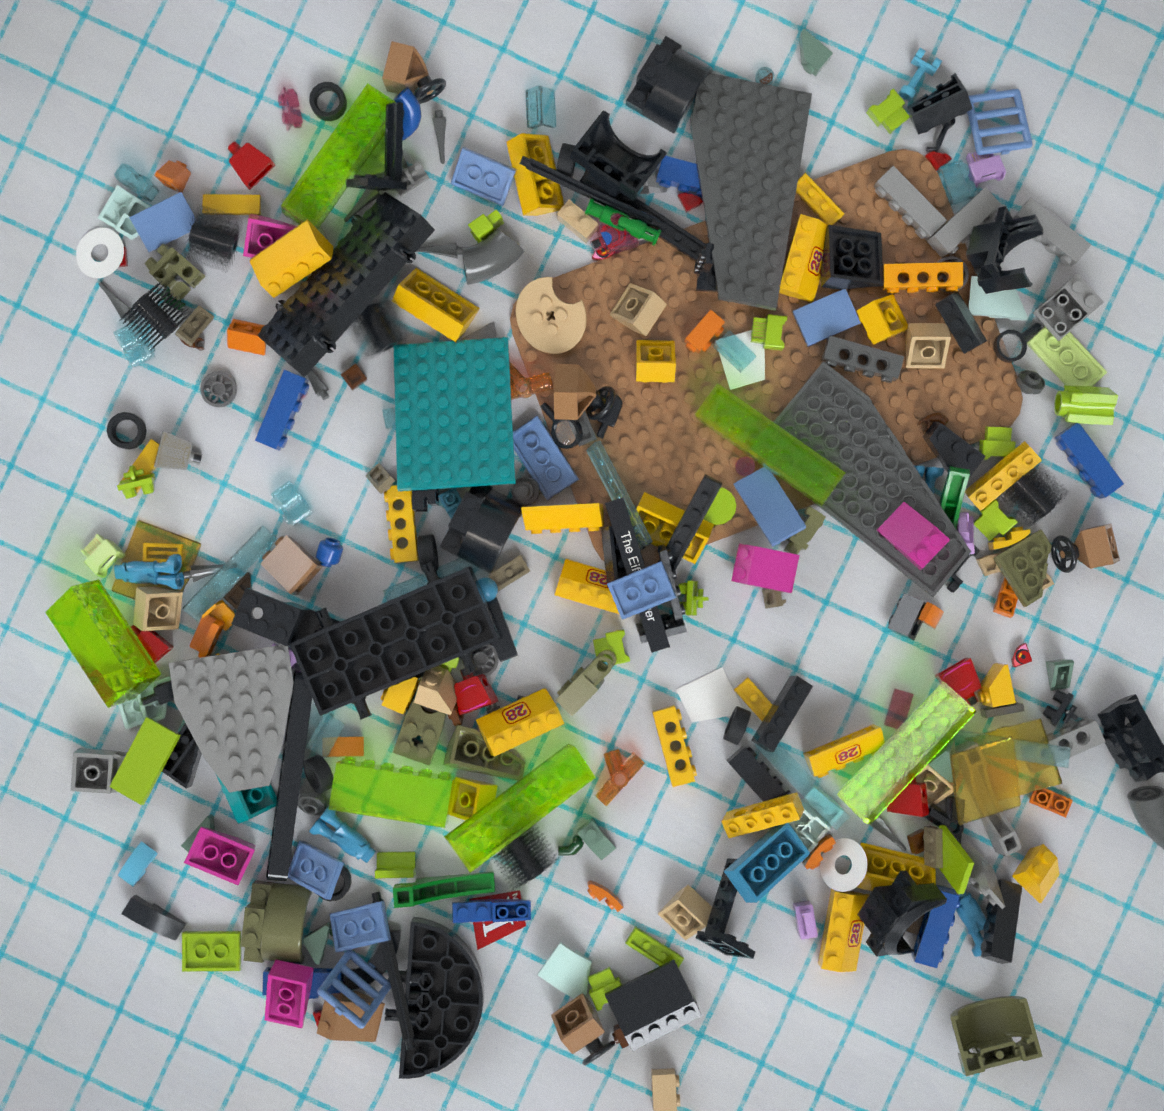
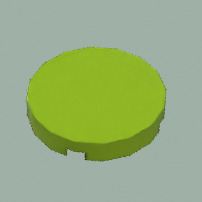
M720 488L704 520L714 525H721L732 519L736 511V501L730 491Z

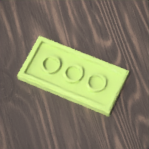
M1044 326L1027 342V345L1064 385L1093 386L1107 373L1071 332L1060 341H1057Z

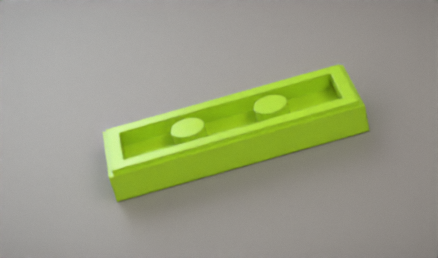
M636 926L625 941V944L659 966L674 959L679 968L684 960L683 956Z

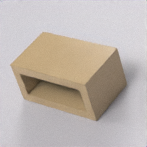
M569 199L557 213V220L583 242L587 243L598 230L599 224L589 215H584L585 212Z
M674 1068L651 1069L653 1111H677V1107H680V1094H676V1087H680L679 1075H675Z

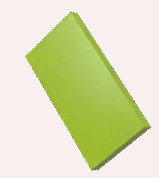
M146 717L109 787L136 803L144 805L181 735L150 717Z

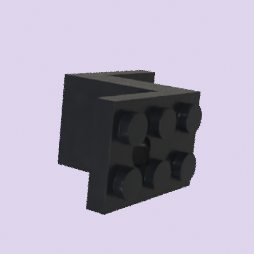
M248 587L245 589L231 623L284 646H290V643L316 633L318 629L322 628L315 614L316 611L294 602L280 601ZM257 607L263 611L260 619H256L253 616V610ZM331 618L332 623L337 624L341 622L339 620Z

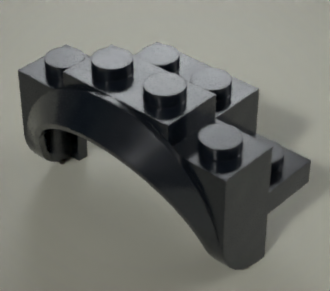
M1136 694L1114 702L1097 714L1104 727L1102 735L1110 754L1120 769L1126 768L1129 770V774L1135 782L1148 781L1157 773L1164 772V745ZM1126 717H1127L1128 720H1129V723H1127V724L1125 725V719H1126Z

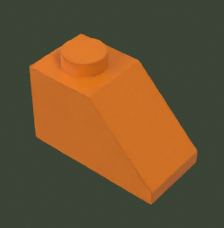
M168 160L156 171L154 176L164 186L177 192H183L191 172L186 168V164L178 160L176 162Z

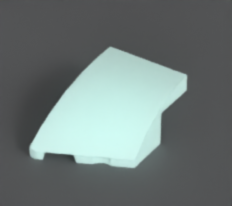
M117 185L98 219L132 240L139 236L129 217L151 206Z
M971 276L968 309L972 316L1028 320L1016 289L985 294L982 287L978 285V276Z
M171 676L114 692L125 729L143 724L146 717H150L155 721L165 718L167 703L160 705L158 700L143 706L141 698L153 694V687L170 681Z
M816 785L801 800L804 812L800 820L789 822L809 852L818 845L821 838L844 813V809Z
M560 942L538 972V976L573 999L582 993L586 997L592 961L578 950L574 952Z

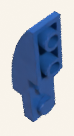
M478 899L466 902H452L453 923L531 920V900Z

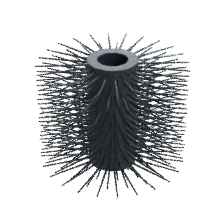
M198 211V214L196 213L197 220H195L194 216V223L188 235L190 245H188L187 249L192 259V253L193 255L195 253L197 259L198 256L200 258V255L202 259L207 256L208 262L209 259L210 261L212 259L215 265V259L213 258H216L219 261V265L221 262L222 267L224 263L225 268L226 265L229 268L228 263L231 266V259L233 265V254L239 242L238 231L240 230L235 225L240 229L241 227L237 224V220L236 223L234 219L229 222V218L227 221L225 217V220L223 218L222 221L221 216L219 220L218 215L216 218L215 214L211 218L209 211V216L207 215V217L205 213L203 216L202 211L201 214Z
M161 282L141 296L119 320L121 321L125 316L129 315L123 322L124 324L130 320L125 326L127 327L135 321L129 330L140 322L131 333L147 321L135 336L150 324L137 338L139 339L153 327L141 342L155 330L156 332L143 345L158 333L159 335L147 348L160 336L162 338L150 350L170 336L191 313L189 312L176 323L187 310L182 312L175 320L173 318L185 306L172 317H170L181 304L176 306L169 314L167 312L179 300L166 309V311H164L165 308L175 298L161 308L173 295L171 294L160 303L170 293L169 291L160 298L167 288H165L159 295L154 297L164 287L163 285L154 292Z
M387 299L386 301L382 300L381 304L379 301L376 304L371 303L351 325L354 331H356L354 332L356 334L355 338L363 344L360 348L366 349L367 353L364 355L367 357L370 356V351L373 357L374 353L375 355L380 352L385 353V351L398 345L399 341L403 342L402 339H407L405 337L407 336V330L403 329V321L399 318L396 320V312L392 310V305L389 304L391 302Z
M1041 464L1038 467L1036 465L1018 479L997 500L1001 499V504L1007 496L1008 498L1004 502L1006 503L1009 499L1007 504L1009 505L1011 502L1009 507H1012L1010 512L1013 510V514L1020 507L1017 512L1019 513L1021 510V518L1024 519L1022 523L1025 521V525L1028 522L1031 524L1032 521V525H1034L1041 518H1046V515L1051 513L1063 495L1061 493L1059 496L1061 485L1058 487V483L1056 485L1053 483L1050 487L1052 483L1050 479L1052 477L1050 473L1046 474L1048 470L1045 473L1042 471L1039 475L1042 470L1040 468L1038 471Z
M533 824L524 831L522 830L509 838L503 845L499 846V848L497 847L495 852L492 851L495 859L499 856L498 859L504 868L503 877L505 872L506 877L508 872L510 873L509 875L513 880L511 887L514 882L513 890L515 885L516 889L518 885L520 888L523 883L525 885L528 881L530 882L541 875L547 867L549 868V865L551 867V864H554L555 854L552 860L549 848L546 851L544 850V845L535 832Z

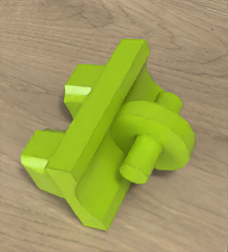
M134 465L129 466V472L123 473L126 480L120 481V484L117 485L118 491L122 490L126 499L137 496L135 487L141 486L145 495L153 493L155 491V474L143 475V469L136 470Z
M687 581V583L678 584L681 594H687V602H679L680 604L683 603L686 615L697 616V608H703V601H709V597H703L704 589H698V581Z

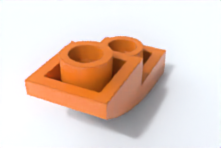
M1005 577L998 592L993 612L1012 618L1018 598Z
M927 602L918 619L931 628L936 629L944 611L934 604Z
M364 737L322 738V757L364 756Z
M1039 785L1035 786L1029 803L1065 818L1073 802L1072 799Z
M830 834L823 837L803 860L802 864L806 869L810 868L812 870L817 868L823 860L820 853L822 851L823 853L830 851L833 848L832 845L836 844Z
M591 880L588 882L589 889L587 891L593 899L597 898L601 901L606 897L605 902L611 910L615 908L617 912L624 908L620 899L609 889Z

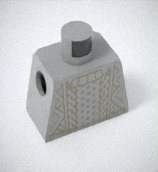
M162 431L154 467L187 470L188 463L200 465L202 454L191 451L193 443Z

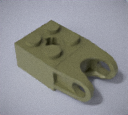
M611 650L600 652L585 668L580 667L570 678L572 682L567 680L557 692L559 696L555 701L571 716L604 683V678L616 664L617 657L615 653ZM609 654L612 657L613 661H611L607 656L603 655Z
M413 700L405 716L393 753L430 765L444 729L446 714L439 711L428 712L422 705L414 703ZM420 735L423 743H415L414 738Z

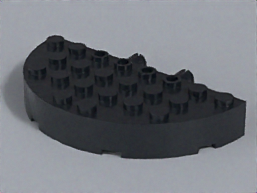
M413 917L410 925L406 971H399L402 983L406 985L405 997L415 1037V1048L407 1050L402 1038L399 1079L423 1077L426 1074L437 1072L455 1061L465 1051L475 1035L484 1004V983L481 969L468 945L456 933L444 925L429 919ZM386 1008L385 1021H399L396 1009Z

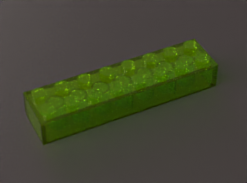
M367 83L281 204V210L284 215L299 225L308 219L317 229L320 228L348 188L346 187V179H354V175L358 174L384 137L386 105L396 103L394 100Z
M718 383L695 413V418L820 507L824 505L845 476L846 472Z
M942 681L836 795L863 822L870 825L977 711Z
M568 743L445 835L444 838L464 867L471 873L596 777L577 748Z

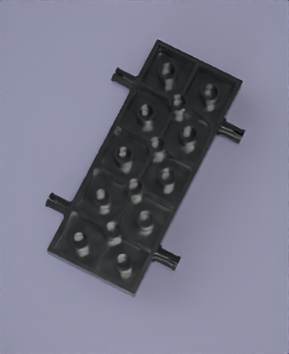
M386 192L377 198L370 209L365 211L363 217L358 214L354 215L357 220L352 217L351 223L353 226L349 233L333 249L332 259L313 271L309 278L301 283L299 289L287 301L279 300L278 302L281 305L276 303L277 312L257 335L303 377L312 370L326 353L334 352L330 348L336 349L335 342L406 262L413 263L410 258L416 259L415 252L435 231L421 214Z
M433 561L426 565L424 564L421 568L428 580L427 585L337 624L332 623L327 608L316 611L315 614L322 627L320 631L290 643V647L319 715L322 716L352 703L356 707L360 720L367 718L372 714L365 701L366 696L457 657L461 658L467 674L479 670L471 653L478 648L501 639L502 636L472 566L441 578L438 577Z

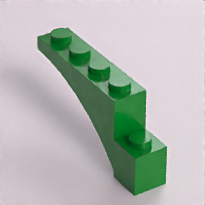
M950 467L939 503L955 529H957L970 470Z
M494 872L417 878L412 883L395 884L393 887L394 908L414 907L415 905L459 896L495 892Z

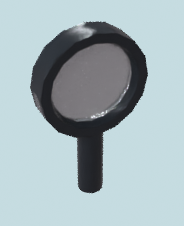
M1035 323L1022 333L1016 330L1001 332L993 343L996 356L1006 363H1013L1021 359L1027 350L1026 339L1041 329L1040 324Z
M544 402L540 408L553 422L551 435L554 443L563 449L576 447L582 440L583 435L582 426L579 421L554 419V411Z

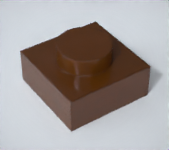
M354 364L340 374L352 391L368 380L357 364Z
M457 702L452 714L448 715L454 727L462 725L465 715H459Z
M922 828L907 835L911 854L917 855L924 851V829Z
M619 1024L614 1025L612 1036L616 1045L620 1043L622 1049L629 1046Z

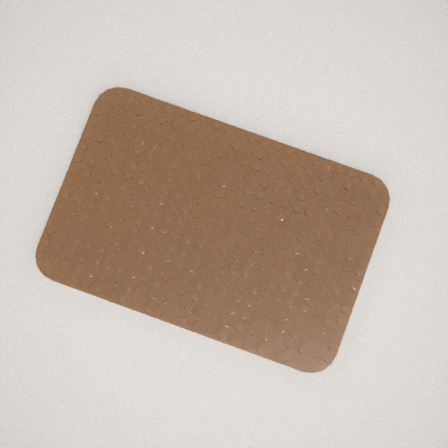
M906 149L888 151L813 180L845 213L834 226L881 233L883 265L937 263L942 259L924 238L921 239L915 233V229L911 225H907L902 220V215L898 211L895 212L889 207V202L884 197L881 198L877 195L873 187L894 166L947 221L950 220L954 213L938 172L928 159L920 153ZM797 193L795 194L785 260L800 214L821 220ZM706 221L684 228V230L705 244L709 243ZM658 238L655 246L651 242H647L552 279L555 295L561 301L575 304L582 300L586 310L585 332L578 344L566 352L559 354L545 353L533 347L524 338L516 319V300L510 317L512 334L540 406L546 402L554 411L555 364L580 365L593 382L596 390L604 386H611L615 390V395H618L623 402L615 426H608L603 439L596 437L597 440L580 447L577 445L569 449L560 448L580 479L570 486L576 503L603 504L604 527H599L600 531H588L592 545L601 560L604 561L601 530L612 526L605 506L606 502L624 497L630 520L644 492L682 510H686L705 474L722 482L721 488L730 491L736 501V511L732 519L725 524L714 525L706 545L758 526L735 489L734 483L766 466L750 450L823 362L821 358L827 339L807 347L792 313L794 310L811 302L779 293L777 308L774 311L718 300L717 292L696 291L697 274H694L695 261L661 238ZM960 242L957 245L959 249L951 256L961 259L968 268L969 276L967 283L956 292L960 293L969 308L971 276L978 275L975 273L971 262L967 260L966 244ZM900 274L898 281L906 283L908 282V277ZM925 274L917 276L918 281L921 283H925L928 280ZM820 278L814 302L840 290L821 287ZM630 283L654 292L667 304L647 336L634 332L610 316L611 311ZM883 286L846 289L855 311L874 300L893 294L907 323H945L935 304L955 293L943 292L938 289V292H926V289H919V292L907 293V290H899V293H887V290H883ZM712 310L725 321L722 326L724 331L718 338L714 336L710 340L712 345L706 352L702 350L699 354L696 351L692 353L685 346V338L704 316ZM768 314L787 316V321L782 327L781 340L785 343L784 349L782 351L765 349V380L730 390L715 341L752 330L754 317L766 318ZM973 316L987 341L965 354L949 329L951 339L945 368H906L907 330L873 345L867 336L864 325L860 323L833 337L904 356L899 378L896 381H892V383L881 381L880 377H866L862 375V372L856 370L855 372H848L843 370L844 367L838 365L831 368L869 396L873 405L905 450L912 464L916 466L937 458L922 437L927 431H923L926 428V423L922 422L917 426L918 421L932 413L944 414L949 420L945 426L970 445L979 442L980 439H985L986 426L1011 427L1019 416L1023 401L1022 392L1017 385V375L1012 363L1000 360L994 352L993 343L1000 334L994 318H989V316ZM1001 338L999 343L1001 352L1006 357H1009L1003 339ZM636 340L675 341V382H636ZM845 351L839 352L840 358L847 360V353ZM858 356L859 364H866V359L863 356ZM876 362V367L879 370H884L883 362ZM598 408L592 413L597 414L601 409ZM542 410L543 416L545 418L546 424L551 434L553 422ZM589 419L596 436L601 423L597 420ZM567 420L562 421L558 426V437L564 444H572L576 438ZM741 459H747L751 464L749 466L746 464L742 469V473L738 472L737 463ZM768 467L796 511L815 504ZM636 537L645 568L657 563L659 560L658 547Z

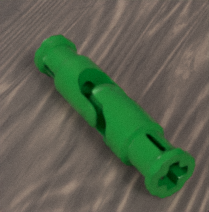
M592 198L584 215H592L598 218L600 222L620 231L627 230L631 236L647 240L653 246H655L662 231L647 226V223L630 219L627 214L610 206H602L594 202ZM614 214L622 215L618 220L617 226L610 220Z

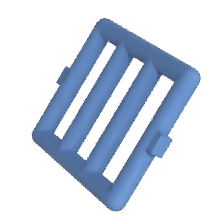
M996 89L988 90L987 93L969 96L973 109L968 111L967 114L978 155L1000 152L1001 155L1009 154L1013 150L1032 147L1031 134L1019 89L997 92ZM1014 98L1016 107L975 112L973 105L976 102ZM1018 114L1020 124L979 130L977 120ZM1022 131L1024 141L983 147L981 137Z
M347 950L319 987L317 993L335 1008L334 1011L341 1016L343 1014L358 1028L363 1029L391 989V985L383 975L374 969L376 966L371 962L367 963L352 950ZM352 960L383 986L378 992L346 966L347 962ZM340 972L374 999L370 1005L336 978ZM331 984L365 1012L361 1018L327 991Z

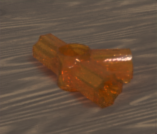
M510 362L511 400L529 398L533 394L553 389V382L549 372L525 378ZM523 384H527V389L520 392V387Z
M619 749L603 754L610 778L594 796L605 806L616 797L645 764L634 752L624 762ZM617 774L625 776L623 784L615 783L614 778Z

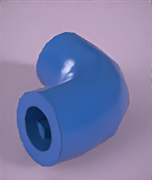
M408 87L394 98L396 103H403L404 135L402 140H406L417 130L422 117L420 104Z

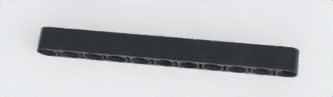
M295 670L293 676L294 683L288 712L266 880L287 881L312 704L310 691L301 671Z

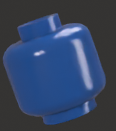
M327 537L319 542L316 558L322 566L331 567L340 562L343 546L339 540Z

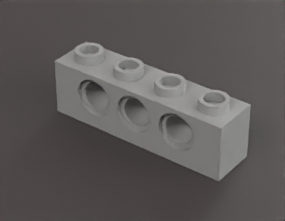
M1084 718L1077 722L1078 725L1063 727L1055 735L1050 733L1043 736L1041 741L1026 743L1025 748L1020 750L1029 771L1036 773L1105 743L1106 741L1097 721ZM1081 731L1083 737L1080 741H1077L1076 735ZM1064 739L1065 746L1060 749L1059 741ZM1043 747H1047L1048 752L1045 756L1041 755V750Z

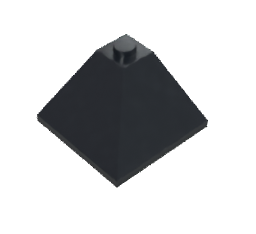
M828 225L820 269L821 287L841 290L883 286L881 233Z

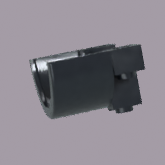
M665 36L660 45L656 44L637 75L636 85L626 100V106L674 134L693 96L705 78L712 73L713 68L681 49L682 45Z
M603 110L572 149L570 159L585 168L582 181L590 187L615 199L622 193L634 201L667 152L660 149L657 154L645 155L630 149L616 136L610 125V114Z
M490 485L473 486L463 496L448 525L449 530L440 548L488 573H492L512 530L522 515L521 507L526 506L497 492Z

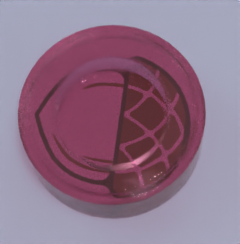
M742 457L735 464V470L740 476H748L755 469L754 461L749 457Z

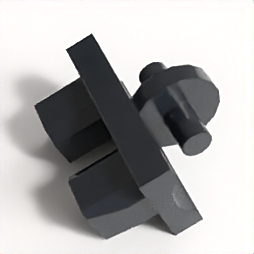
M1059 690L1056 691L1052 700L1059 703L1060 707L1058 710H1055L1048 705L1042 713L1050 720V724L1056 726L1063 714H1065V717L1062 721L1066 724L1071 718L1077 720L1078 716L1074 714L1077 707L1072 705L1067 710L1074 695L1071 693L1066 694Z

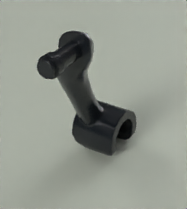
M955 118L951 119V124H942L943 128L937 138L935 147H926L927 152L939 151L948 129L955 124Z

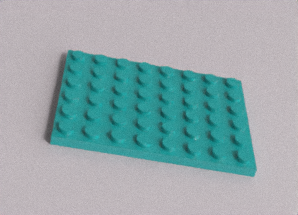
M508 337L395 345L394 386L398 492L516 484Z

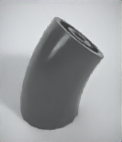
M495 229L480 243L462 248L467 285L488 280L502 273L515 263L525 251L498 229Z
M1143 786L1133 789L1127 794L1136 820L1145 833L1164 850V788L1159 786Z

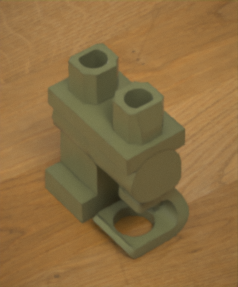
M162 244L157 250L163 256L158 262L153 257H150L145 262L146 267L150 270L149 273L158 282H161L160 284L164 285V288L168 286L171 290L170 293L173 294L172 296L179 301L190 292L191 288L183 282L176 281L175 277L177 275L193 288L206 277L188 260L186 261L173 247L170 248L165 244Z
M808 506L804 511V514L808 516L804 521L806 528L787 538L786 541L789 543L783 551L798 555L800 550H806L809 546L806 543L813 538L817 530L823 525L826 516Z

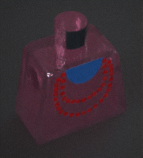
M614 215L610 218L611 222L617 226L618 220L622 215ZM604 223L597 228L598 238L590 241L594 251L605 247L608 255L636 248L639 244L638 239L631 236L627 230L620 231Z

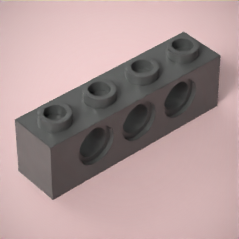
M833 336L827 338L821 361H824L830 367L838 365L844 367L843 370L848 372H855L856 370L862 372L863 376L870 378L877 376L881 378V381L892 383V381H896L899 378L904 356ZM840 351H845L847 353V360H843L840 358ZM858 356H863L866 359L865 365L859 364ZM877 361L883 362L884 370H879L876 367Z

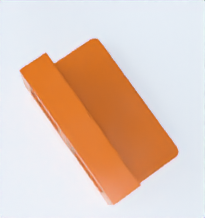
M233 319L227 329L228 348L265 355L266 343L257 336L265 325Z
M212 615L201 618L189 645L191 648L199 651L197 657L211 656L225 625L224 621Z

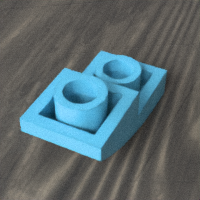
M451 488L438 496L451 519L462 500L456 488Z
M141 841L120 870L118 876L134 887L145 874V869L157 856V852Z

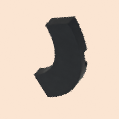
M390 930L395 953L397 954L401 940V930ZM380 942L377 951L367 963L371 962L376 966L374 969L383 975L387 967ZM360 967L351 969L368 984L375 981ZM343 974V984L349 989L360 988Z

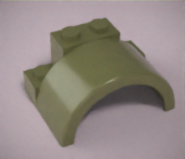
M254 881L252 883L251 900L245 907L240 946L245 947L243 961L263 963L264 961L275 962V960L294 964L304 963L302 935L306 910L312 891L301 885Z
M1003 996L984 999L964 1005L950 1014L959 1049V1061L962 1072L966 1076L985 1072V1069L1019 1060L1028 1061L1043 1057L1028 1001L1024 997ZM1012 1037H1021V1040L1015 1043Z

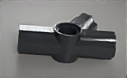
M946 797L945 811L935 804L929 806V814L924 816V818L938 827L945 825L948 829L951 823L956 822L957 828L950 832L961 845V837L964 831L962 823L964 799Z

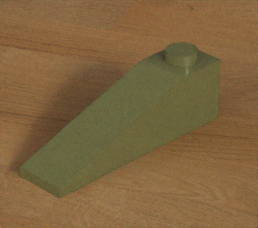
M457 725L447 745L443 765L460 770L522 781L526 762L509 751H505L495 757L492 756L479 731Z

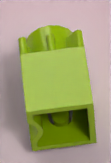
M1064 385V391H1058L1055 396L1054 411L1057 416L1065 417L1066 422L1113 425L1114 409L1117 404L1118 395L1109 387Z

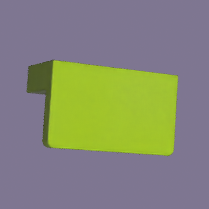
M414 851L377 853L375 879L415 877L416 857Z

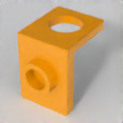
M220 600L210 607L202 617L205 618L208 615H212L224 621L223 630L227 631L232 626L231 623L235 613L223 600Z

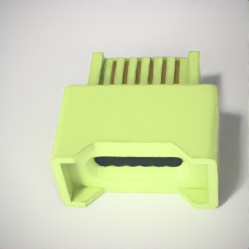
M96 534V537L81 552L87 558L84 563L96 576L104 578L107 576L108 568L118 558H124L126 554L115 542L104 539L103 536Z

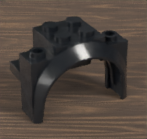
M1003 206L998 208L995 222L973 227L969 238V247L966 250V257L973 265L975 273L979 275L977 278L978 285L982 287L985 294L1032 286L1033 283L1027 277L1024 267L1002 271L1000 264L1004 262L1005 256L1013 248L1024 241L1043 235V227L1036 214L1013 219L1007 207Z
M906 870L900 871L892 885L874 887L857 914L871 932L866 940L867 945L876 957L904 955L914 952L915 950L911 949L903 938V933L920 916L934 908L945 905L947 898L935 883L917 885Z

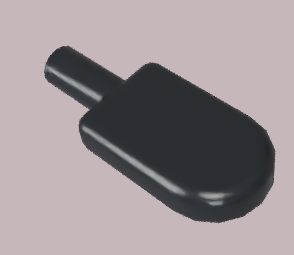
M615 395L614 403L607 414L597 420L601 423L596 435L598 438L603 439L608 426L614 427L623 405L622 399L618 395ZM609 396L606 397V403H605V404H607V402H608V400H609Z
M171 680L153 687V694L141 698L143 706L158 700L160 705L174 700Z

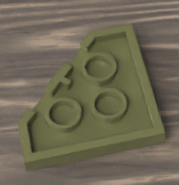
M1042 529L993 558L1023 607L1029 606L1043 595V581L1046 579L1048 554L1051 552L1052 545Z

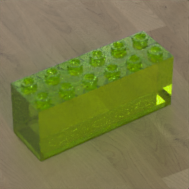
M99 579L71 586L45 612L108 708L135 699L161 675L154 661Z
M345 757L338 761L335 766L329 810L445 828L449 820L455 777L451 776L452 773L441 771L440 774H435L430 769L422 768L421 771H416L411 766L403 765L402 768H397L392 763L384 762L383 765H378L373 760L365 759L364 762H359L354 757Z

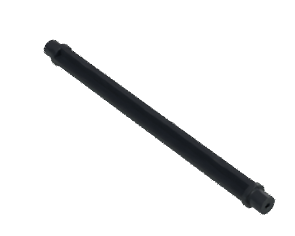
M522 156L519 164L525 166L526 169L589 199L592 198L597 203L621 211L632 219L643 221L651 228L653 227L657 230L661 228L663 222L656 220V217L637 210L532 158L529 159Z
M380 892L372 893V903L383 901ZM390 931L391 940L381 942L403 1042L406 1044V1049L409 1050L415 1048V1037Z

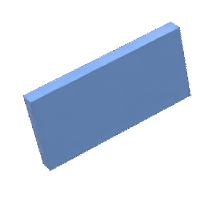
M538 415L513 431L514 450L531 477L538 482L540 491L547 501L580 480L560 448L554 443L551 434Z
M767 465L734 483L735 489L772 547L806 528L805 523Z

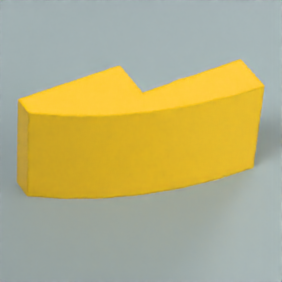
M1023 526L1011 528L1012 532L1006 533V539L1005 537L993 538L994 542H989L988 548L989 550H995L1013 545L1028 536L1030 529L1024 530Z

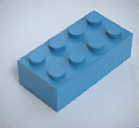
M785 823L770 829L724 870V873L746 903H757L801 863L810 852L790 824Z

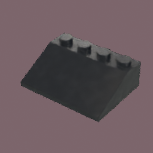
M674 959L605 993V997L632 1051L702 1017L698 1004Z

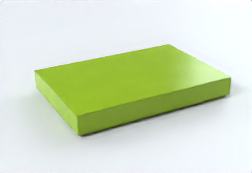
M941 825L939 828L942 829L943 868L939 869L957 894H964L974 862L945 825Z
M183 931L182 972L240 971L241 931Z

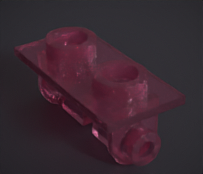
M283 87L280 94H278L279 106H282L283 110L282 122L284 125L286 124L287 131L290 130L291 126L301 128L303 123L300 109L293 110V107H299L297 92L294 89H288L286 92V88Z

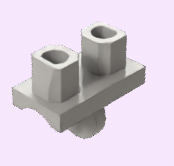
M419 161L407 169H403L401 181L407 182V190L398 189L397 192L400 197L429 179Z

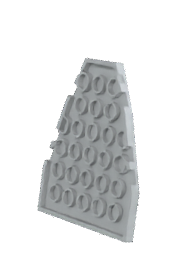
M277 645L169 663L174 702L203 757L227 790L235 792L269 786L283 745L294 683L288 646Z

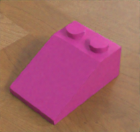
M250 214L243 256L254 257L297 226L269 217Z
M905 502L877 529L886 540L919 570H922L950 541L936 526Z
M739 544L731 581L792 593L800 555Z
M201 826L184 863L239 885L254 854L256 845L238 837Z
M275 960L268 974L265 1021L303 1028L312 986L313 967Z

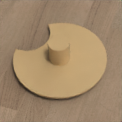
M542 277L533 280L521 291L516 304V319L522 335L533 347L545 353L559 354L572 349L581 340L586 328V310L582 300L575 304L561 301L553 290V277Z

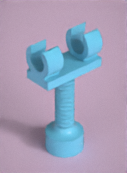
M919 48L911 61V64L918 67L909 84L903 85L899 91V95L907 101H912L916 94L914 89L924 72L933 76L942 62L937 57L932 65L921 60L926 52L922 48Z

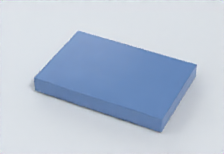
M463 147L450 184L503 206L517 169Z
M179 192L129 218L148 252H151L162 244H167L189 233L194 223L195 215L183 193Z
M846 289L837 291L792 312L807 347L861 323Z
M662 561L607 583L622 620L677 598Z
M299 841L289 867L288 878L319 896L331 900L344 862L305 841Z
M384 901L329 914L336 953L391 940Z

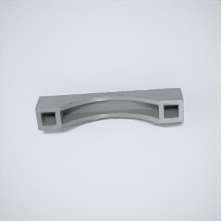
M967 740L955 746L958 767L995 852L1007 857L1020 850L1022 846L1018 836L1003 814L990 787L986 774L985 759L978 743Z

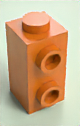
M710 310L685 338L686 348L692 353L696 351L699 354L702 350L706 352L712 345L710 340L714 336L718 338L724 331L722 326L725 321Z

